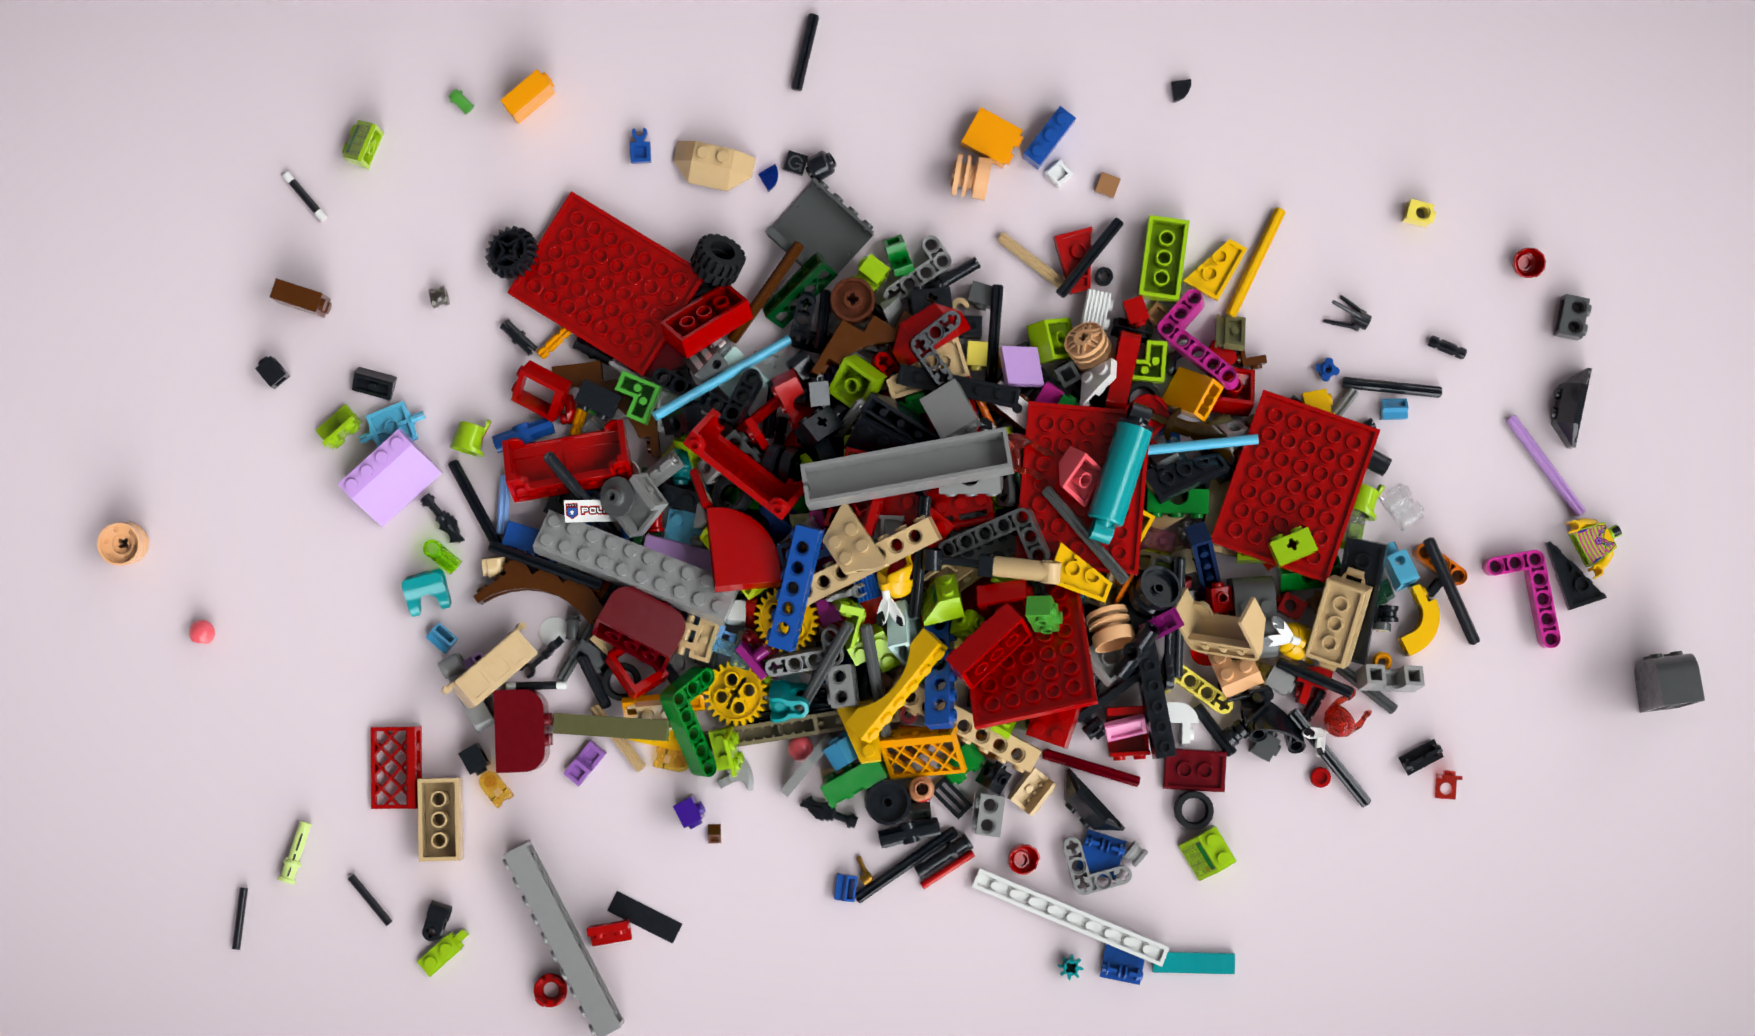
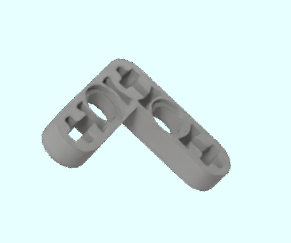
M827 733L782 787L780 792L788 797L824 754L823 750L830 746L828 742L835 737Z
M1073 836L1063 841L1065 858L1074 889L1078 894L1087 895L1126 884L1131 880L1132 872L1125 865H1118L1089 873L1081 842ZM1072 840L1073 843L1078 844L1075 847L1076 854L1081 853V856H1074L1069 859L1068 856L1073 854L1071 849H1067L1066 846ZM1075 860L1083 862V869L1076 872L1072 869V863ZM1120 869L1128 872L1124 880L1121 877L1114 878L1116 883H1112V877L1109 872L1113 871V875L1119 874ZM1086 872L1087 876L1082 877L1085 883H1089V886H1086V890L1083 891L1081 888H1078V885H1080L1079 877L1075 879L1074 875H1082ZM1101 874L1107 875L1109 879L1108 883L1104 886L1097 883V878Z

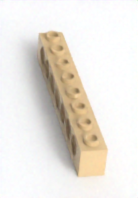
M925 515L913 520L915 524L909 527L905 524L895 529V534L889 536L887 533L877 538L876 546L883 550L884 557L889 565L943 539L932 516L927 518ZM913 530L920 532L921 537L919 541L913 540L911 536ZM895 539H899L902 542L900 550H896L893 546ZM834 561L823 565L824 570L818 573L816 570L814 572L811 593L806 607L883 569V567L872 568L868 571H857L842 577L839 574L840 567ZM823 575L829 579L828 586H824L821 583ZM795 582L790 584L791 591L794 593L798 591V585ZM788 602L791 610L793 611V605L790 602Z
M896 673L885 695L896 685L902 675ZM919 685L914 691L913 699L905 701L903 705L907 707L906 711L914 716H917L919 713L925 717V710H922V704L925 702V687ZM945 702L939 704L938 710H942L945 707ZM954 703V709L957 711V721L954 724L957 725V728L959 721L967 720V727L962 730L958 729L957 732L960 735L959 739L969 745L971 742L979 745L977 749L986 754L989 751L996 754L995 759L1005 764L1007 761L1014 764L1013 768L1021 773H1024L1025 770L1029 773L1032 771L1042 752L1039 748L1013 734L1010 735L1009 739H1006L990 730L991 727L983 728L985 730L984 737L977 739L975 734L978 730L974 727L973 714ZM996 739L1003 740V744L1000 748L993 747V743ZM1015 748H1019L1020 755L1016 758H1012V750Z

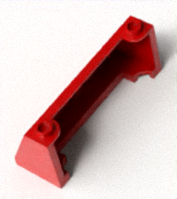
M712 408L690 432L683 445L771 513L783 520L804 494L802 479L798 482H792L793 480L789 478L784 484L723 437L720 433L725 427L720 426L718 422L721 414Z
M623 419L610 420L605 424L604 430L528 444H525L519 438H510L509 440L502 441L506 484L514 503L571 493L543 460L544 455L550 451L557 456L584 490L602 487L606 480L611 477L621 476L629 480L634 475Z

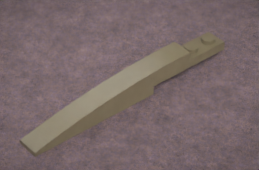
M900 708L892 716L890 723L901 722ZM837 710L806 715L803 718H791L779 723L767 721L734 727V731L738 732L740 743L738 747L846 730ZM703 731L709 748L713 751L708 734L709 731Z

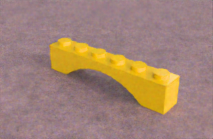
M923 628L910 644L906 667L896 685L878 701L858 708L845 724L860 739L871 743L879 736L882 728L892 720V716L905 704L909 695L918 688L923 678L929 675L936 662L943 658L948 647L932 632Z

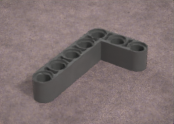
M1029 508L1015 509L944 540L938 546V548L943 549L945 557L955 558L1017 531L1030 560H1037L1035 557L1037 550L1043 552L1044 558L1042 560H1049L1051 556L1035 514ZM1022 511L1026 512L1028 516L1025 523L1019 519ZM1004 519L1009 523V528L1006 531L1001 528V522ZM985 527L990 530L988 539H985L982 535ZM1030 530H1032L1036 535V538L1033 542L1029 541L1027 538V534ZM966 536H969L972 540L969 547L964 544ZM947 544H951L953 547L951 555L946 553L945 548Z

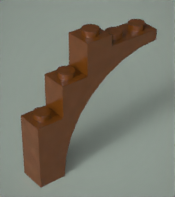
M509 558L506 560V564L502 566L506 574H499L493 579V583L480 587L476 591L477 594L473 596L477 603L483 605L498 596L511 592H545L569 602L592 625L595 624L597 617L604 607V604L593 588L568 579L564 582L560 576L537 568L534 573L529 565Z

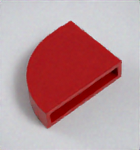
M721 507L707 508L706 522L714 592L780 587L783 568H780L776 546L764 527L750 516L737 510Z

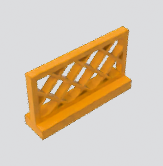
M954 724V728L930 730L928 727L891 730V736L886 738L879 734L880 748L890 779L966 773L967 771L956 735L958 732L956 724ZM945 742H952L954 747L953 751H950L946 747L942 746V744ZM931 744L936 750L932 753L923 746ZM912 746L917 749V752L913 755L904 748ZM892 747L899 751L896 757L889 753L887 748ZM938 750L948 755L946 761L935 755ZM919 752L929 757L927 763L917 757ZM901 753L911 759L908 764L898 759ZM950 758L959 762L960 767H954L949 764ZM933 759L942 766L935 769L929 763ZM913 761L923 767L922 770L912 768L910 766ZM893 764H898L904 770L902 772H895Z

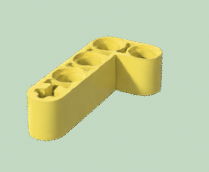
M1183 665V676L1175 678L1177 685L1219 714H1227L1232 710L1233 702H1225L1226 709H1219L1220 704L1216 701H1213L1211 704L1210 702L1214 698L1219 701H1226L1228 698L1220 690ZM1188 675L1194 678V684L1190 687L1184 683V679ZM1204 687H1208L1211 691L1210 697L1206 699L1201 695V690Z

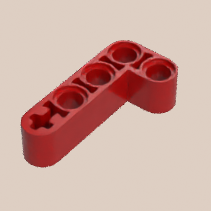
M1123 330L1119 333L1114 359L1117 361L1116 379L1108 386L1104 405L1106 408L1126 409L1140 347L1141 334Z

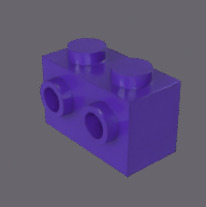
M694 795L673 806L684 828L689 826L691 830L703 823L701 819L705 817L704 813L706 810L701 801L697 802Z

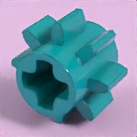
M1070 954V958L1067 959L1062 956L1063 963L1057 964L1058 967L1063 969L1060 975L1067 974L1068 980L1074 975L1079 978L1078 971L1084 969L1078 966L1081 959L1074 960L1073 954ZM1067 963L1074 964L1072 972L1071 970L1066 971L1068 968Z

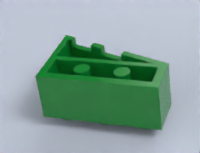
M851 762L842 767L843 771L836 774L833 771L824 776L825 781L822 782L820 788L831 809L837 806V803L845 799L849 800L854 797V794L887 778L888 773L882 762L865 764L858 762L855 765Z

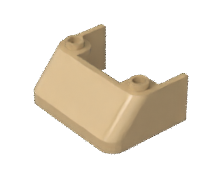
M1183 587L1181 597L1173 607L1176 608L1185 624L1179 630L1192 650L1199 653L1243 660H1259L1263 650L1266 618L1255 597L1250 598L1241 617L1213 613L1207 602L1194 601L1188 588Z

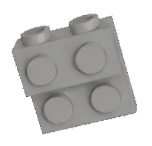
M1092 644L1089 648L1093 672L1108 687L1118 678L1113 673V667L1123 654V649L1108 653H1097Z

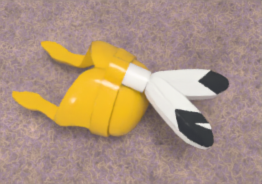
M911 555L905 557L907 564L904 568L888 576L889 566L877 571L878 586L881 589L883 598L876 616L878 626H883L886 623L889 613L896 624L899 626H904L905 624L904 616L893 599L907 596L912 590L913 580L910 579L913 564Z
M1272 616V625L1278 631V634L1264 637L1263 644L1266 646L1279 645V651L1286 657L1294 661L1302 659L1305 663L1312 664L1313 661L1309 657L1304 656L1306 644L1309 642L1312 631L1310 627L1294 622L1285 623L1280 617Z

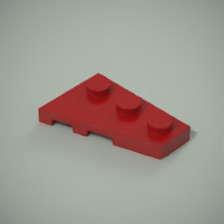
M1092 227L1053 237L1065 279L1092 247ZM1091 266L1071 289L1069 295L1090 289Z
M750 417L745 420L748 426L745 430L756 448L760 446L765 454L769 444L753 418Z

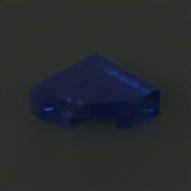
M776 164L758 174L768 192L775 187L778 181Z

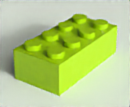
M1149 215L1146 223L1137 296L1142 295L1143 299L1175 304L1179 301L1190 220Z

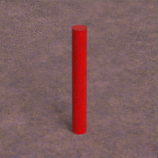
M969 850L921 881L920 884L923 889H926L975 857L973 851Z

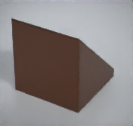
M708 824L709 844L721 843V824Z

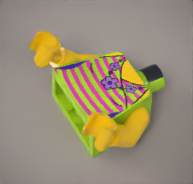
M1588 518L1565 522V525L1569 524L1571 527L1568 535L1585 567H1590L1587 571L1595 573L1593 579L1603 575L1604 569L1614 556L1613 550L1617 548L1614 539L1622 535L1619 526L1616 524L1607 528L1604 522L1599 523L1596 519Z

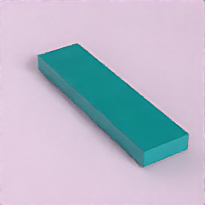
M1168 952L1162 967L1152 963V972L1235 974V953Z

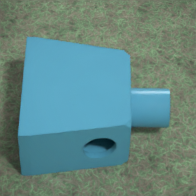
M1395 542L1388 543V556H1386L1384 566L1393 588L1397 592L1414 585L1420 577L1407 550L1399 551Z

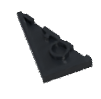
M1551 541L1545 543L1568 610L1607 598L1572 561L1561 553V550L1556 545H1553Z

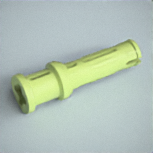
M299 821L288 858L283 860L284 866L281 875L277 877L278 880L295 884L296 881L294 879L298 868H301L300 858L312 824ZM303 834L298 850H296L300 835Z

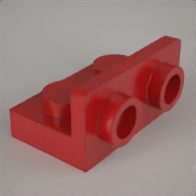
M629 919L593 925L586 928L587 936L591 938L593 947L632 939Z

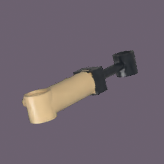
M925 547L922 551L921 569L941 571L942 565L978 568V576L992 578L995 576L1039 581L1045 584H1060L1062 562L1002 557L997 554L988 553L979 555V560L945 557L943 549Z

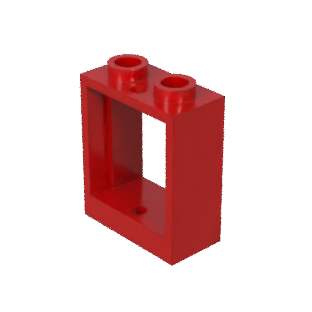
M529 360L524 366L521 365L516 373L518 379L512 386L511 391L513 395L511 400L554 422L563 412L572 382ZM527 377L555 392L551 404L523 390Z
M1022 579L976 586L977 605L985 620H988L996 609L1005 603H1008L1021 617H1026L1027 596H1036L1033 595L1032 586H1028L1026 580Z
M616 647L608 651L605 662L632 701L666 682L669 673L667 670L662 673L653 668L656 673L634 684L617 659L624 655L625 652Z

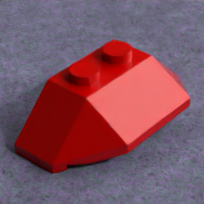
M933 303L900 323L892 351L898 364L912 365L918 361L909 349V340L947 311L957 312L961 317V323L955 330L933 346L935 350L970 330L971 327L962 312ZM947 316L948 321L941 325L943 327H945L947 324L954 325V316ZM933 326L930 329V336L937 338L940 331L937 327ZM915 340L916 345L914 347L920 348L923 351V353L920 354L921 357L923 354L929 352V349L924 351L921 347V344L923 343L922 340Z

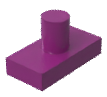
M829 581L824 582L822 584L824 586H828ZM827 597L815 602L823 626L843 620V616L835 609V606L825 600Z
M1175 607L1146 621L1160 629V635L1157 639L1185 625Z
M743 640L739 641L735 651L760 680L764 679L768 674L765 671L766 663L762 659L771 653L770 648L767 644L763 643L753 650L748 643H745Z

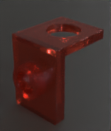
M1443 770V774H1436L1435 798L1455 800L1457 780H1462L1463 776L1456 775V771ZM1443 783L1451 785V792L1447 795L1440 791V786Z

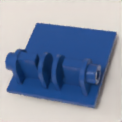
M1088 829L1082 848L1089 873L1120 865L1122 856H1124L1127 841ZM1078 860L1076 868L1082 870L1083 862ZM1113 871L1109 872L1112 880H1115L1116 875H1113ZM1105 874L1099 875V876L1108 878V876L1105 875Z
M1106 944L1099 977L1140 985V981L1143 979L1144 959Z

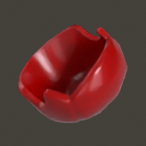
M1523 248L1515 253L1512 266L1515 273L1521 277H1538L1545 270L1546 259L1544 254L1538 249Z
M1029 844L1014 846L1008 856L1009 867L1019 875H1027L1036 870L1040 860L1037 849Z

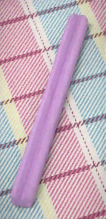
M1516 415L1510 416L1506 423L1574 515H1582L1586 511L1584 506Z

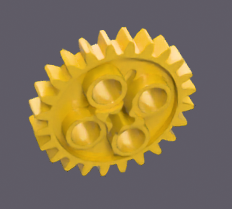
M774 588V594L771 591L767 592L768 598L761 597V601L764 604L756 605L760 611L754 613V615L759 617L754 623L760 625L755 630L762 631L760 639L766 637L768 629L772 628L773 622H770L769 619H771L772 606L778 603V600H776L778 588ZM787 602L785 608L789 613H791L792 610L789 606V603ZM811 605L806 607L802 632L799 635L796 651L800 650V645L803 647L807 646L806 640L809 642L813 641L810 634L816 635L818 633L813 629L820 626L818 622H815V619L820 618L819 615L814 614L818 609L817 607H812ZM782 622L780 627L783 632L787 633L788 625Z
M735 660L734 666L731 661H727V667L720 664V671L713 669L715 674L714 681L708 687L709 690L703 692L705 695H709V698L704 700V702L711 703L707 710L714 709L715 711L712 716L720 715L719 722L726 719V725H730L733 721L734 727H736L740 721L744 726L747 724V719L750 723L754 722L753 715L757 718L761 716L758 712L759 710H766L762 704L769 703L764 698V696L769 695V692L764 691V688H767L769 684H763L762 681L765 678L760 680L753 670L747 667L745 661L741 666L739 660ZM731 674H735L737 677L735 685L729 681ZM745 677L746 681L738 691V694H740V696L734 698L730 709H728L727 705L735 696V692H733V690H736L740 687L742 680ZM748 684L752 685L755 689L753 695H749L746 691ZM721 691L725 692L727 695V700L725 702H722L719 699V693ZM738 702H742L744 705L742 713L736 709Z

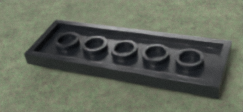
M1347 536L1339 576L1342 577L1348 567L1365 572V585L1373 587L1351 662L1365 665L1367 663L1388 544ZM1350 575L1346 576L1347 579L1361 583L1362 579Z

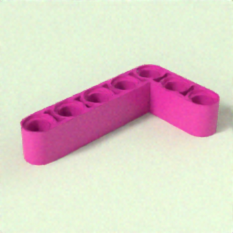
M1190 289L1159 322L1157 327L1159 335L1175 351L1206 375L1214 378L1224 386V389H1235L1239 384L1236 370L1185 331L1205 305L1201 292L1197 289ZM1194 298L1199 299L1197 303H1190ZM1180 313L1186 314L1185 317L1181 319L1176 318L1177 315H1179ZM1172 328L1170 333H1163L1165 329ZM1181 340H1187L1185 345H1178ZM1198 351L1203 352L1200 357L1193 356ZM1211 364H1218L1215 369H1209ZM1228 375L1234 376L1230 381L1224 380Z
M1531 550L1486 559L1482 564V570L1488 576L1524 571L1538 644L1543 648L1557 647L1560 644L1561 636L1544 554L1539 550ZM1531 554H1534L1537 558L1535 565L1529 561ZM1512 557L1517 561L1516 568H1512L1509 564ZM1492 561L1497 564L1495 572H1492L1489 568ZM1535 574H1538L1541 578V582L1538 585L1533 581ZM1539 594L1545 597V602L1542 605L1537 601ZM1543 614H1546L1549 617V621L1546 625L1543 624L1541 621V617ZM1547 634H1550L1553 637V641L1550 645L1547 644L1545 641V637Z

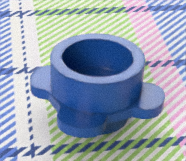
M1326 358L1325 362L1317 364L1315 367L1322 380L1326 382L1330 380V377L1338 375L1340 372L1339 368L1333 364L1332 358Z

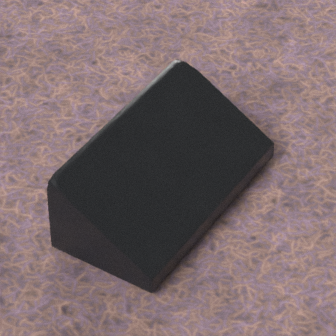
M358 367L354 372L352 390L391 401L397 377Z

